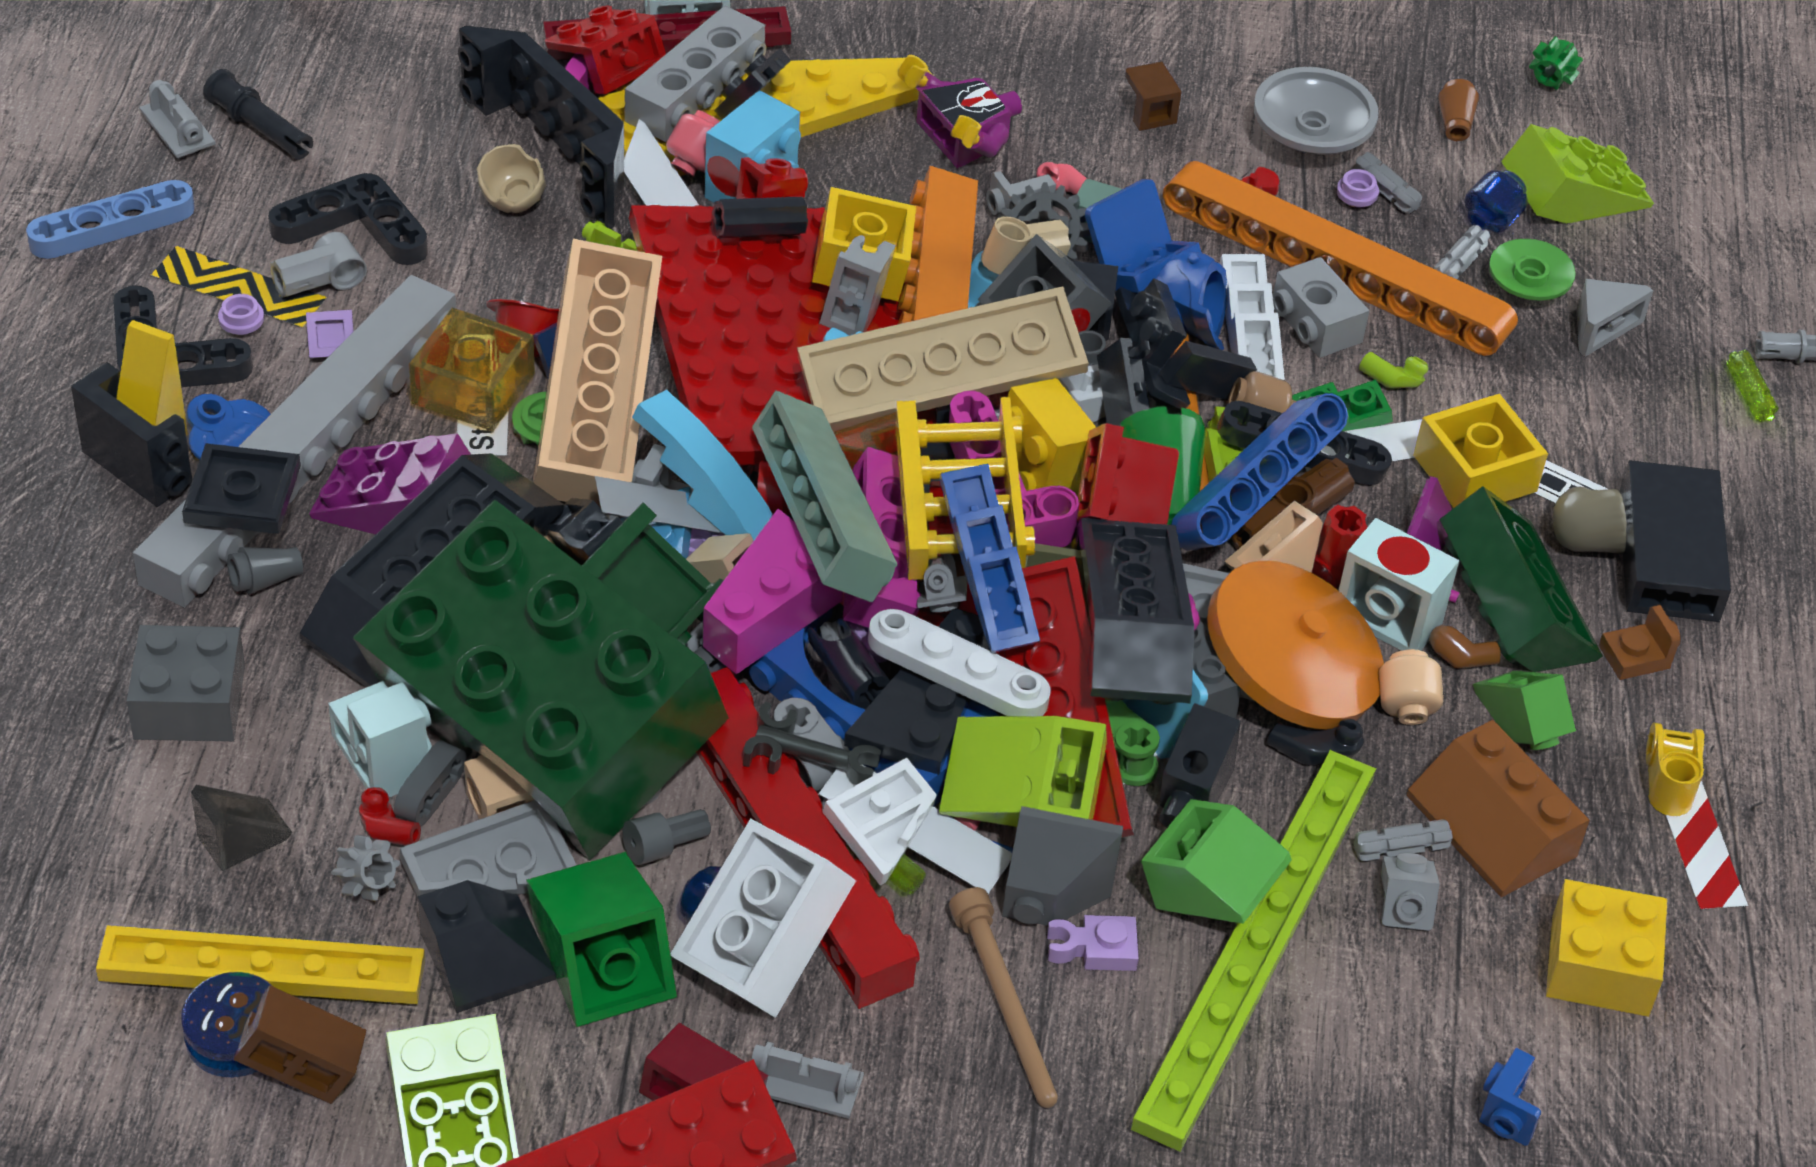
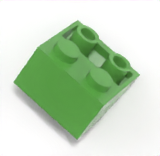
M1190 799L1144 856L1141 863L1156 909L1244 924L1292 859L1288 850L1234 805Z

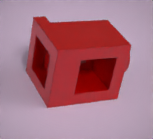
M749 157L741 158L736 199L805 197V192L808 188V177L803 168H793L789 161L779 158L767 159L763 164H758Z

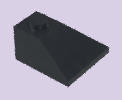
M466 880L418 896L420 933L456 1013L556 980V973L519 895Z

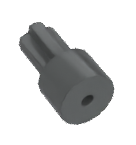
M699 809L666 819L661 813L656 812L628 820L624 823L622 830L624 846L628 856L636 865L669 857L675 845L699 839L711 833L708 814L706 811Z

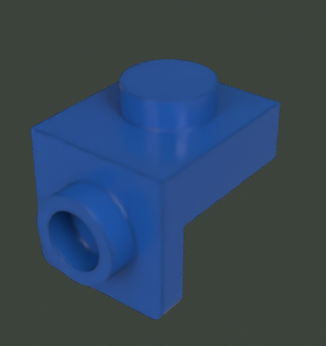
M1515 1048L1506 1065L1496 1062L1485 1081L1483 1090L1488 1093L1479 1122L1490 1127L1499 1136L1512 1139L1527 1146L1534 1135L1541 1110L1520 1099L1519 1096L1526 1086L1535 1057Z

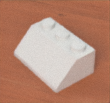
M750 818L670 954L673 958L776 1018L856 880L829 860Z

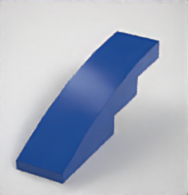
M988 463L941 473L939 480L951 526L990 652L996 653L1039 643L1040 637L1017 547L1012 545L1003 506L998 504Z

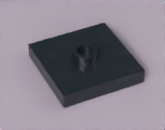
M205 443L182 510L183 522L279 534L301 467L300 454Z

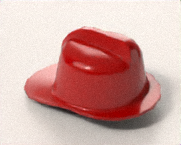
M492 299L486 302L487 307L496 312V334L500 347L503 350L522 356L538 357L539 353L533 336L535 333L557 323L559 309H551L528 302L507 299Z

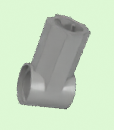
M331 232L322 236L311 250L270 262L271 275L276 290L282 298L330 283L336 289H351L364 279L367 272L366 263L348 237L341 232Z

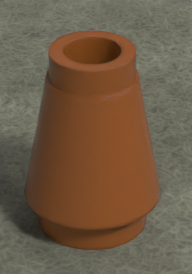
M1454 79L1448 81L1443 86L1438 95V101L1447 138L1452 141H1463L1470 136L1479 94L1470 81Z

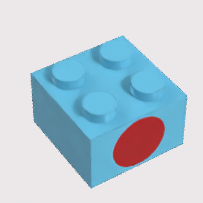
M759 90L707 131L705 198L713 203L720 199H736L741 158L749 157L758 164H763L770 158H779L789 161L791 167L799 168L800 111Z

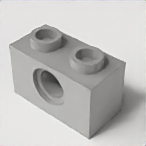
M1321 257L1277 272L1274 293L1272 294L1274 309L1279 316H1283L1297 332L1300 340L1307 344L1319 358L1363 342L1370 310Z

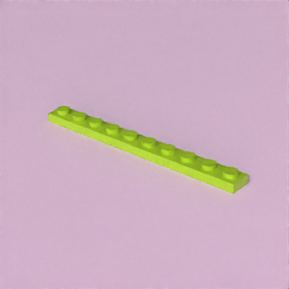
M1332 750L1329 751L1280 843L1290 852L1292 861L1244 924L1237 923L1133 1118L1132 1131L1181 1152L1373 782L1376 768Z

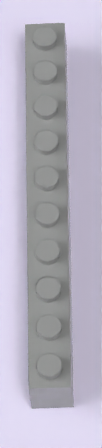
M410 275L239 446L300 454L301 467L289 503L295 499L299 489L312 476L318 475L323 470L329 458L340 447H345L350 442L353 434L366 420L372 419L377 414L380 406L394 392L396 393L401 390L406 379L420 366L424 348L430 337L437 331L442 332L444 340L454 335L459 323L456 311V294ZM184 501L133 552L138 585L185 608L199 593H203L208 589L213 578L227 565L228 555L238 553L240 547H244L257 533L261 532L184 523L182 515Z

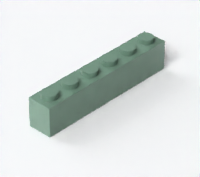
M775 390L752 428L823 585L873 602L881 588L886 586L893 577L895 567L897 566L894 555L823 410Z

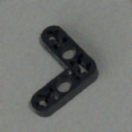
M362 173L279 203L269 211L270 234L274 240L283 244L299 243L360 220L394 262L402 265L418 264L428 254L427 233L387 183L381 177L372 173ZM374 196V201L371 203L370 197ZM325 205L338 207V209L330 212L318 210L319 207ZM386 215L397 217L396 220L391 222H380L377 220V218ZM403 235L404 241L400 242V236Z
M132 285L124 287L114 295L117 365L120 372L127 326L130 322L135 320L158 329L153 292L143 286ZM139 306L140 316L131 317V307ZM226 338L175 343L178 362L190 360L197 363L192 368L179 369L181 388L239 382L249 377L252 373L251 348L243 340ZM236 359V361L229 362L227 360ZM206 361H212V364H206Z

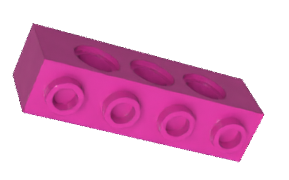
M867 447L852 471L897 562L892 579L886 586L881 588L873 602L844 592L843 620L869 628L873 616L883 610L898 609L917 616L920 609L917 606L918 597L922 595L920 592H917V580H908L898 456Z

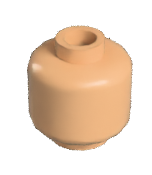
M1415 649L1398 651L1392 654L1390 660L1386 661L1380 668L1381 707L1388 715L1399 718L1400 723L1406 725L1422 724L1428 720V716L1436 713L1443 706L1441 667L1434 659L1428 657L1426 652Z

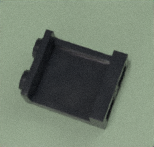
M106 362L71 385L82 452L154 506L159 507L173 496L182 493L192 483L184 419L174 414L157 426L143 419L116 399L120 371Z

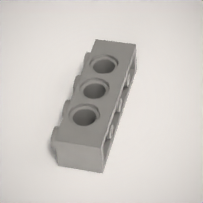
M723 6L625 88V122L636 127L640 119L646 124L653 136L666 142L683 114L695 115L697 110L702 111L704 108L710 107L714 100L738 75L741 77L745 74L744 70L761 54L765 56V24L732 8Z

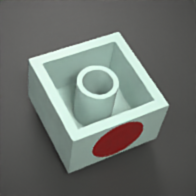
M1375 518L1347 552L1339 592L1358 609L1369 624L1375 637L1401 651L1409 649L1422 650L1429 642L1432 630L1443 624L1459 560Z

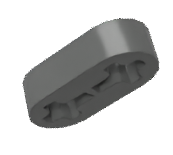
M441 740L436 742L401 786L394 803L395 816L403 820L418 822L420 826L424 825L459 781L464 771V762L467 757L466 751Z

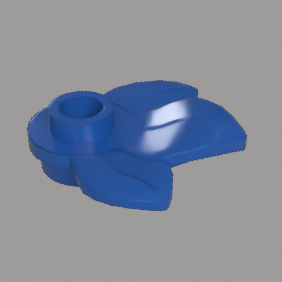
M215 394L198 395L190 401L186 412L187 421L192 429L188 438L189 448L196 458L200 460L205 443L239 447L271 414L263 406L250 400L238 399L227 401ZM206 412H212V413H214L215 415H210V414H207Z

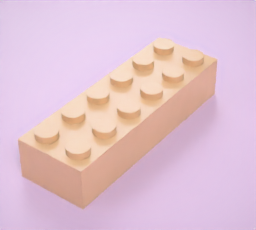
M578 239L572 240L563 281L533 477L534 484L557 500L565 502L571 498L594 500L601 508L595 476L632 482L640 426L632 416L637 405L643 402L662 256Z

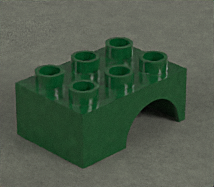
M493 500L353 637L379 682L384 681L388 688L403 682L414 699L419 698L425 703L431 717V725L427 728L444 742L466 751L467 757L472 753V748L500 767L541 805L563 830L575 849L589 861L623 828L624 823L630 820L729 719L705 660L496 500Z

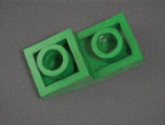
M1377 380L1339 392L1334 383L1330 382L1292 395V400L1295 401L1325 393H1333L1339 396L1344 401L1348 413L1347 423L1342 431L1375 427L1393 422L1392 409Z

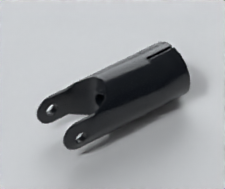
M842 617L837 619L838 631L842 637L839 640L828 641L821 639L812 627L808 628L809 643L853 705L867 709L891 680Z

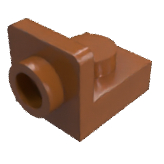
M1661 605L1650 607L1645 624L1602 633L1598 646L1618 679L1623 680L1670 669L1677 648L1680 645V632L1676 623L1670 620Z

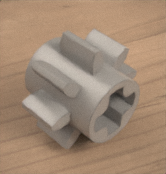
M355 835L354 847L337 848L336 851L340 856L337 861V868L332 870L331 873L332 875L339 876L345 883L342 889L344 895L357 896L361 894L363 899L375 901L378 900V889L384 887L395 888L396 884L393 878L396 867L401 865V862L394 860L387 852L391 844L389 841L376 839L372 842L370 836Z

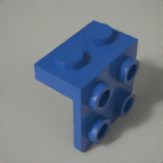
M1141 179L1089 206L1085 211L1086 221L1099 264L1118 266L1116 291L1119 287H1123L1138 294L1145 290L1153 278L1157 279L1168 261L1178 259L1181 255L1190 252L1202 253L1199 242L1171 240L1157 188L1151 179Z

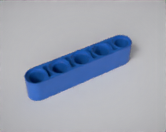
M1325 393L1293 403L1175 515L1171 525H1176L1180 548L1190 551L1225 543L1343 430L1348 418L1344 401L1333 393ZM1200 522L1202 524L1203 533L1200 529Z

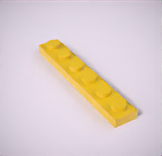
M107 925L96 972L98 981L214 990H221L224 985L233 982L234 987L230 991H260L264 993L268 986L271 985L290 995L418 1004L425 966V950L422 948Z

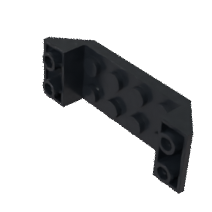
M475 26L459 28L460 47L458 48V57L461 62L462 75L459 87L464 99L469 104L475 105L485 116L512 104L519 113H524L537 125L543 135L549 136L568 158H572L580 165L582 174L580 202L584 212L589 217L604 223L605 227L609 229L614 228L624 190V122L527 33Z
M492 453L461 455L331 576L300 631V639L365 687L379 683L353 637L493 500L498 501L539 534L564 510V504Z
M1081 518L1076 527L1074 540L1071 542V549L1081 550L1091 622L1092 640L1087 666L1090 696L1102 697L1110 701L1134 699L1148 700L1161 705H1169L1174 702L1190 704L1193 678L1194 621L1176 525Z

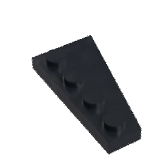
M955 608L938 626L990 651L977 614ZM902 667L845 733L844 746L852 749L860 745L875 746L881 750V758L895 762L908 758L915 768L939 775L953 743L957 718L964 717L971 699Z

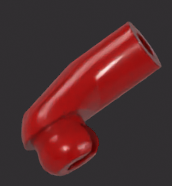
M371 787L362 793V804L359 806V814L367 835L374 840H386L403 846L419 841L421 835L420 824L418 822L397 819L392 805L388 802L389 795L387 791L380 787Z

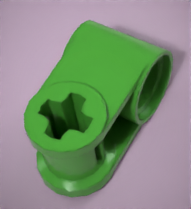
M1106 700L1123 783L1131 786H1143L1152 782L1158 773V761L1154 756L1160 743L1158 730L1130 710L1122 700Z

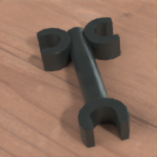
M765 702L759 710L757 734L746 741L742 759L743 766L749 767L753 757L765 755L770 759L768 773L775 774L780 768L782 752L846 770L850 781L857 785L873 776V769L861 765L865 764L878 768L881 750L871 745H860L849 751L794 735L797 719L796 710L790 709L786 719L775 721L770 718L771 703Z

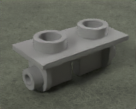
M156 80L151 83L149 87L150 103L139 107V109L176 158L195 153L216 144L213 137L180 95L174 93V88L169 82Z
M937 554V559H929L928 568L924 573V582H921L919 592L922 596L918 597V608L929 606L930 612H944L959 607L958 602L966 601L968 581L966 575L957 577L952 554Z
M767 1042L766 1046L756 1044L751 1060L754 1059L757 1068L769 1075L766 1088L771 1099L850 1118L864 1072L852 1069V1063L846 1062L845 1065L815 1057L810 1059L803 1057V1054L776 1048L774 1043Z

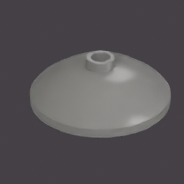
M1295 67L1282 70L1264 80L1255 95L1254 113L1263 130L1280 144L1303 153L1329 155L1348 151L1368 140L1377 125L1378 107L1368 89L1355 79L1330 69Z

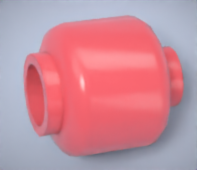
M697 110L695 115L683 114L666 143L668 152L675 157L671 164L692 177L697 170L705 173L706 132L720 121L701 110Z

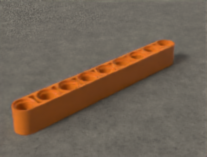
M1190 161L1163 189L1165 204L1176 214L1290 267L1321 257L1359 299L1477 354L1487 356L1496 353L1518 324V316L1515 310L1505 301L1202 162Z

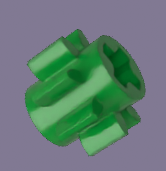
M1554 36L1548 45L1541 41L1532 52L1535 59L1531 62L1529 68L1534 70V75L1538 82L1545 86L1554 87L1555 90H1558L1564 81L1571 85L1580 74L1577 68L1583 61V58L1578 56L1577 49L1569 41L1559 40L1557 36Z

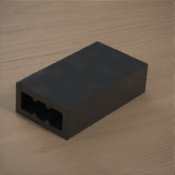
M1629 460L1619 490L1623 498L1627 522L1626 547L1623 553L1627 612L1648 614L1650 607L1661 605L1668 617L1720 622L1731 593L1720 470Z

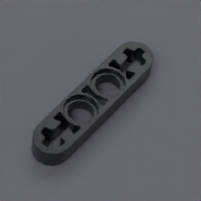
M1233 401L1226 405L1218 421L1217 431L1226 442L1245 449L1262 433L1259 432L1260 428L1266 430L1282 413L1248 402ZM1341 431L1327 444V446L1335 451L1336 455L1331 456L1320 451L1304 467L1312 469L1325 459L1333 460L1337 457L1348 466L1349 473L1355 482L1364 485H1376L1385 477L1392 463V457L1388 449L1382 444Z

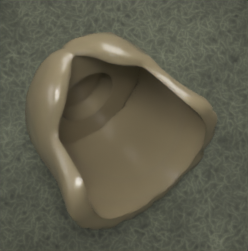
M1579 486L1568 489L1558 498L1553 509L1552 518L1555 538L1562 547L1574 552L1624 553L1627 522L1625 506L1619 490H1590Z

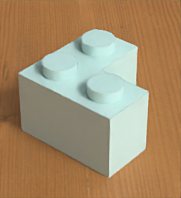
M384 681L328 703L332 736L365 788H383L387 791L389 797L398 794L403 783L432 748L426 731V727L431 725V717L425 703L419 698L414 699L403 682L388 688Z

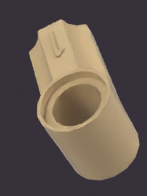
M1000 217L993 225L982 253L981 261L988 270L1000 275L1036 234L1067 256L1071 246L1068 237L1069 229L1061 220L1026 224L1017 218Z

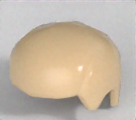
M520 145L496 146L483 155L477 167L479 186L483 196L493 207L506 213L526 211L540 200L546 187L544 171L539 160L526 154Z

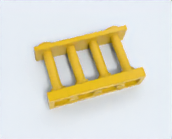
M1001 397L998 422L926 424V419L917 420L916 400L897 401L896 442L908 580L924 579L929 559H937V554L959 553L954 534L937 535L936 530H927V522L934 521L936 516H949L944 497H933V493H924L923 485L930 484L931 479H939L941 473L987 463L992 477H1004L1006 495L996 496L998 504L1003 506L1004 514H1008L1012 545L1017 547L1021 567L1025 568L1026 556L1035 554V536L1033 526L1025 527L1016 453V445L1022 443V424L1020 416H1012L1010 397ZM1000 440L1002 458L930 460L929 456L920 455V448H927V443Z

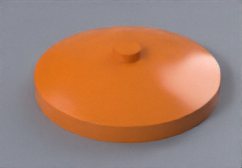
M1254 561L1234 569L1214 591L1208 606L1207 622L1215 652L1232 679L1262 707L1287 721L1315 729H1331L1339 727L1340 721L1344 719L1357 721L1376 702L1380 695L1379 670L1384 664L1380 646L1362 614L1331 584L1315 574L1291 564L1278 561Z

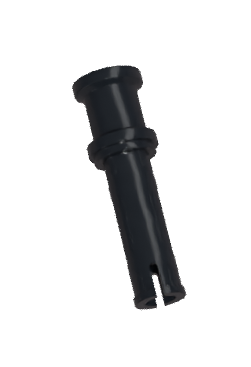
M219 69L207 79L203 87V96L209 103L221 105L227 110L228 116L235 122L249 123L290 153L296 160L303 159L309 154V151L299 144L302 142L307 147L312 148L313 138L262 103L259 92L251 86L244 87L236 81L235 75L227 69Z

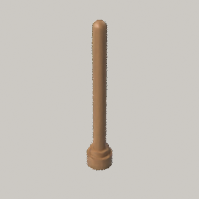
M980 887L965 889L957 893L950 900L949 909L955 924L962 928L965 933L972 936L1037 1103L1043 1108H1051L1056 1104L1058 1096L990 928L993 922V905L985 889Z

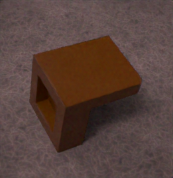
M1161 61L1127 68L1125 78L1136 94L1133 122L1138 130L1142 131L1177 124L1182 91L1164 63Z

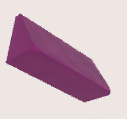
M1430 476V479L1427 478L1407 534L1443 551L1445 546L1444 539L1448 535L1439 519L1451 511L1452 508L1438 478Z

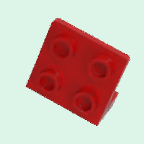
M609 5L591 10L588 13L589 17L580 22H570L561 25L556 29L557 34L545 39L547 49L583 54L595 93L604 95L638 78L666 55L654 15L637 13L635 9L615 10Z
M1105 423L1090 430L1078 491L1079 509L1077 523H1079L1081 518L1167 525L1179 451L1171 447L1122 437L1124 427Z

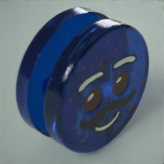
M228 972L206 979L190 992L182 1007L181 1023L186 1050L192 1061L199 1068L212 1075L230 1078L242 1077L258 1072L233 1059L250 1013H257L262 995L268 986L271 985L268 981L250 973Z

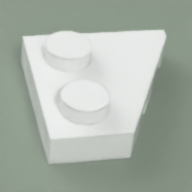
M905 758L826 801L823 814L878 884L882 885L887 882L934 805L937 794L908 758Z

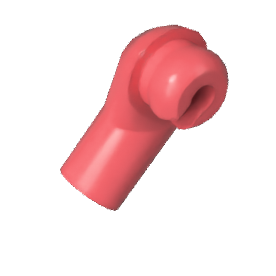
M1044 162L1037 168L1036 172L1037 177L1049 174L1056 183V190L1062 185L1065 186L1066 192L1073 195L1078 193L1082 184L1087 179L1069 164Z

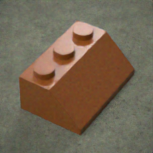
M1494 720L1455 738L1413 783L1406 795L1429 821L1441 819L1448 821L1453 835L1451 844L1501 898L1578 857L1590 821Z

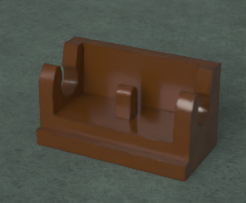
M269 985L262 995L257 1013L251 1012L246 1021L239 1047L235 1052L233 1060L332 1104L356 1074L367 1030Z

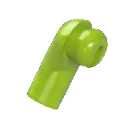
M1368 352L1363 357L1359 370L1387 388H1416L1425 381L1424 375L1428 371V364L1418 357L1411 356L1406 359L1404 367L1393 366L1375 353Z

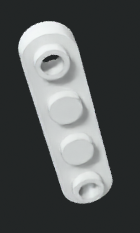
M883 610L871 619L868 643L870 648L879 656L1006 716H1043L1047 711L1050 686L1047 680L1040 674L1002 656L991 653L987 649L902 610Z

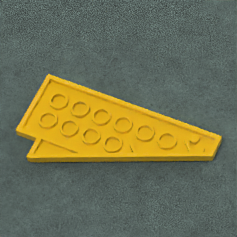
M905 58L790 61L760 90L800 111L799 131L801 137L918 100L919 91L916 88H910L906 85L904 81L905 76L901 75L898 71ZM746 73L741 76L743 80L748 77ZM636 79L615 89L617 92L598 98L624 122V158L636 129L635 126L625 122V88ZM720 94L710 107L704 108L702 111L721 121L722 119L714 110L726 98ZM654 136L672 163L675 157L668 152L666 147L667 141L665 142ZM674 167L679 176L686 175V173Z

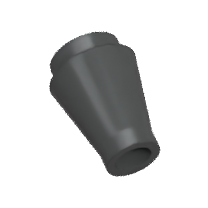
M240 547L238 553L228 555L227 568L233 589L236 592L246 591L247 594H252L290 577L302 575L303 561L297 547L287 549Z

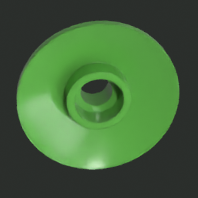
M1514 239L1507 241L1493 251L1489 262L1491 276L1501 288L1517 297L1529 300H1551L1564 295L1572 287L1576 275L1574 264L1566 253L1552 244L1536 239Z

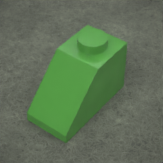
M1511 671L1473 684L1475 694L1495 722L1514 742L1530 744L1531 750L1556 746L1559 744V736L1576 731L1562 674Z

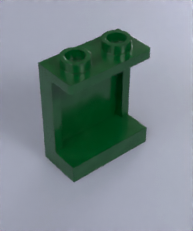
M642 502L591 555L582 567L685 645L692 637L686 629L696 618L703 623L704 606L722 584L723 580L719 578L715 583L709 582L649 525L657 515Z

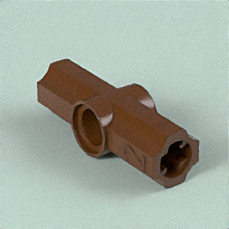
M1337 457L1333 460L1325 459L1300 477L1294 476L1231 536L1235 548L1238 550L1293 501L1318 515L1351 493L1355 480L1351 477L1348 466Z

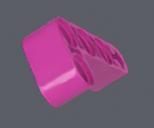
M964 391L952 398L949 423L998 422L993 406L984 394L976 391ZM1000 440L950 442L956 459L1002 458ZM1019 474L1025 527L1033 526L1035 543L1056 547L1069 545L1074 540L1078 518L1079 500L1075 492L1060 485L1026 491ZM992 477L996 495H1006L1004 477ZM1005 514L1008 530L1010 532L1008 514Z

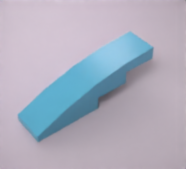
M668 390L639 403L632 418L666 446L660 461L694 489L688 504L725 535L750 533L753 540H755L773 514L733 456L708 428Z

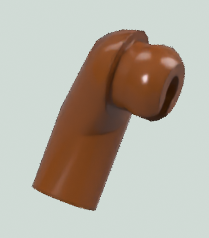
M1446 625L1437 626L1430 633L1429 640L1434 651L1454 668L1464 669L1500 663V648L1496 641L1472 643L1457 629Z

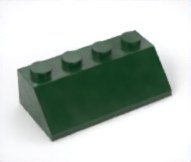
M1484 486L1439 519L1448 535L1444 539V543L1451 554L1461 561L1465 570L1461 572V576L1467 586L1479 596L1482 604L1478 609L1485 621L1492 628L1496 629L1500 637L1496 641L1500 652L1510 663L1514 664L1518 661L1532 672H1540L1596 662L1603 657L1529 519Z

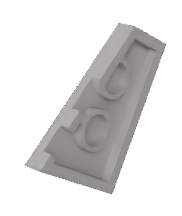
M536 800L400 848V860L417 897L466 880L512 894L528 893L526 879L576 866L556 822Z

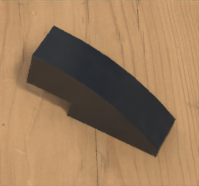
M571 498L564 504V510L541 534L543 536L549 535L556 547L568 553L576 562L583 565L623 522L618 516L603 513L594 500Z

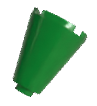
M1154 407L1139 411L1125 418L1120 423V426L1124 427L1122 437L1171 447L1179 451L1167 525H1171L1175 515L1200 492L1206 429L1201 416L1190 409L1181 408L1182 415L1168 414L1167 407Z

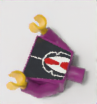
M908 55L898 69L900 74L905 76L904 81L906 85L919 91L916 122L956 168L962 167L981 156L993 158L1009 138L1011 117L1022 112L1021 100L1015 91L997 95L980 78L957 82L941 81L927 72L928 66L917 56Z

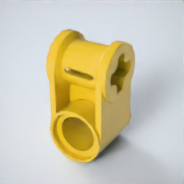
M1652 723L1646 746V764L1649 775L1648 797L1651 805L1662 814L1681 816L1687 814L1692 808L1704 772V731L1702 729H1694L1692 733L1663 729L1661 723Z

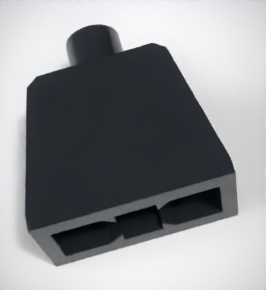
M1194 703L1163 773L1160 806L1163 810L1159 820L1166 828L1169 827L1190 799L1218 802L1235 768L1241 720Z

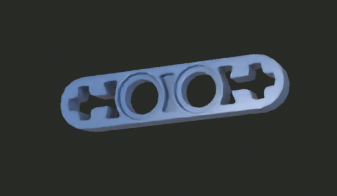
M164 181L41 216L32 220L26 229L30 251L39 258H56L183 221L189 218L195 209L192 188L183 181ZM128 210L143 211L136 216L122 215L123 212ZM86 222L101 223L95 228L79 227Z

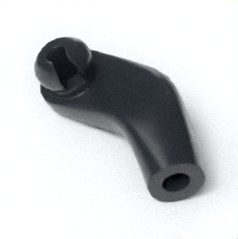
M1344 719L1340 721L1339 727L1322 731L1303 730L1278 722L1270 733L1267 744L1301 764L1316 766L1324 763L1330 750L1346 757L1357 754L1364 744L1363 728L1359 722L1353 719Z

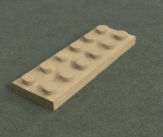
M1063 286L797 348L798 359L811 404L823 410L833 432L896 417L897 401L916 400V411L919 412L949 405L954 396L964 391H976L988 396L1009 391L1013 386L1088 372L1089 364Z

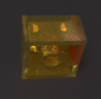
M452 307L409 363L411 403L493 432L535 375L534 335Z

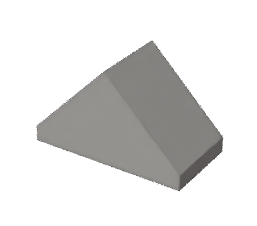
M1586 279L1577 308L1579 352L1586 357L1643 323L1653 290L1646 285Z

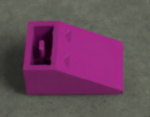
M458 433L441 436L430 435L421 439L401 442L391 441L381 445L362 448L352 447L344 450L339 456L337 464L326 484L321 488L309 515L315 520L376 535L461 455H470L471 453Z

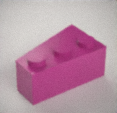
M776 510L704 606L703 647L735 674L741 672L843 601L842 591L823 585L795 522L781 510Z

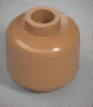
M1253 371L1247 374L1245 378H1237L1231 389L1227 404L1233 401H1243L1284 413L1297 401L1292 400V388L1288 382L1259 371Z

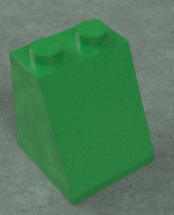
M626 852L526 879L534 926L556 973V980L576 1027L677 997L663 906Z

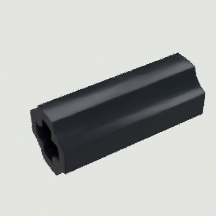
M803 197L720 199L714 202L712 211L713 230L717 238L800 235L806 233L808 225L807 204Z

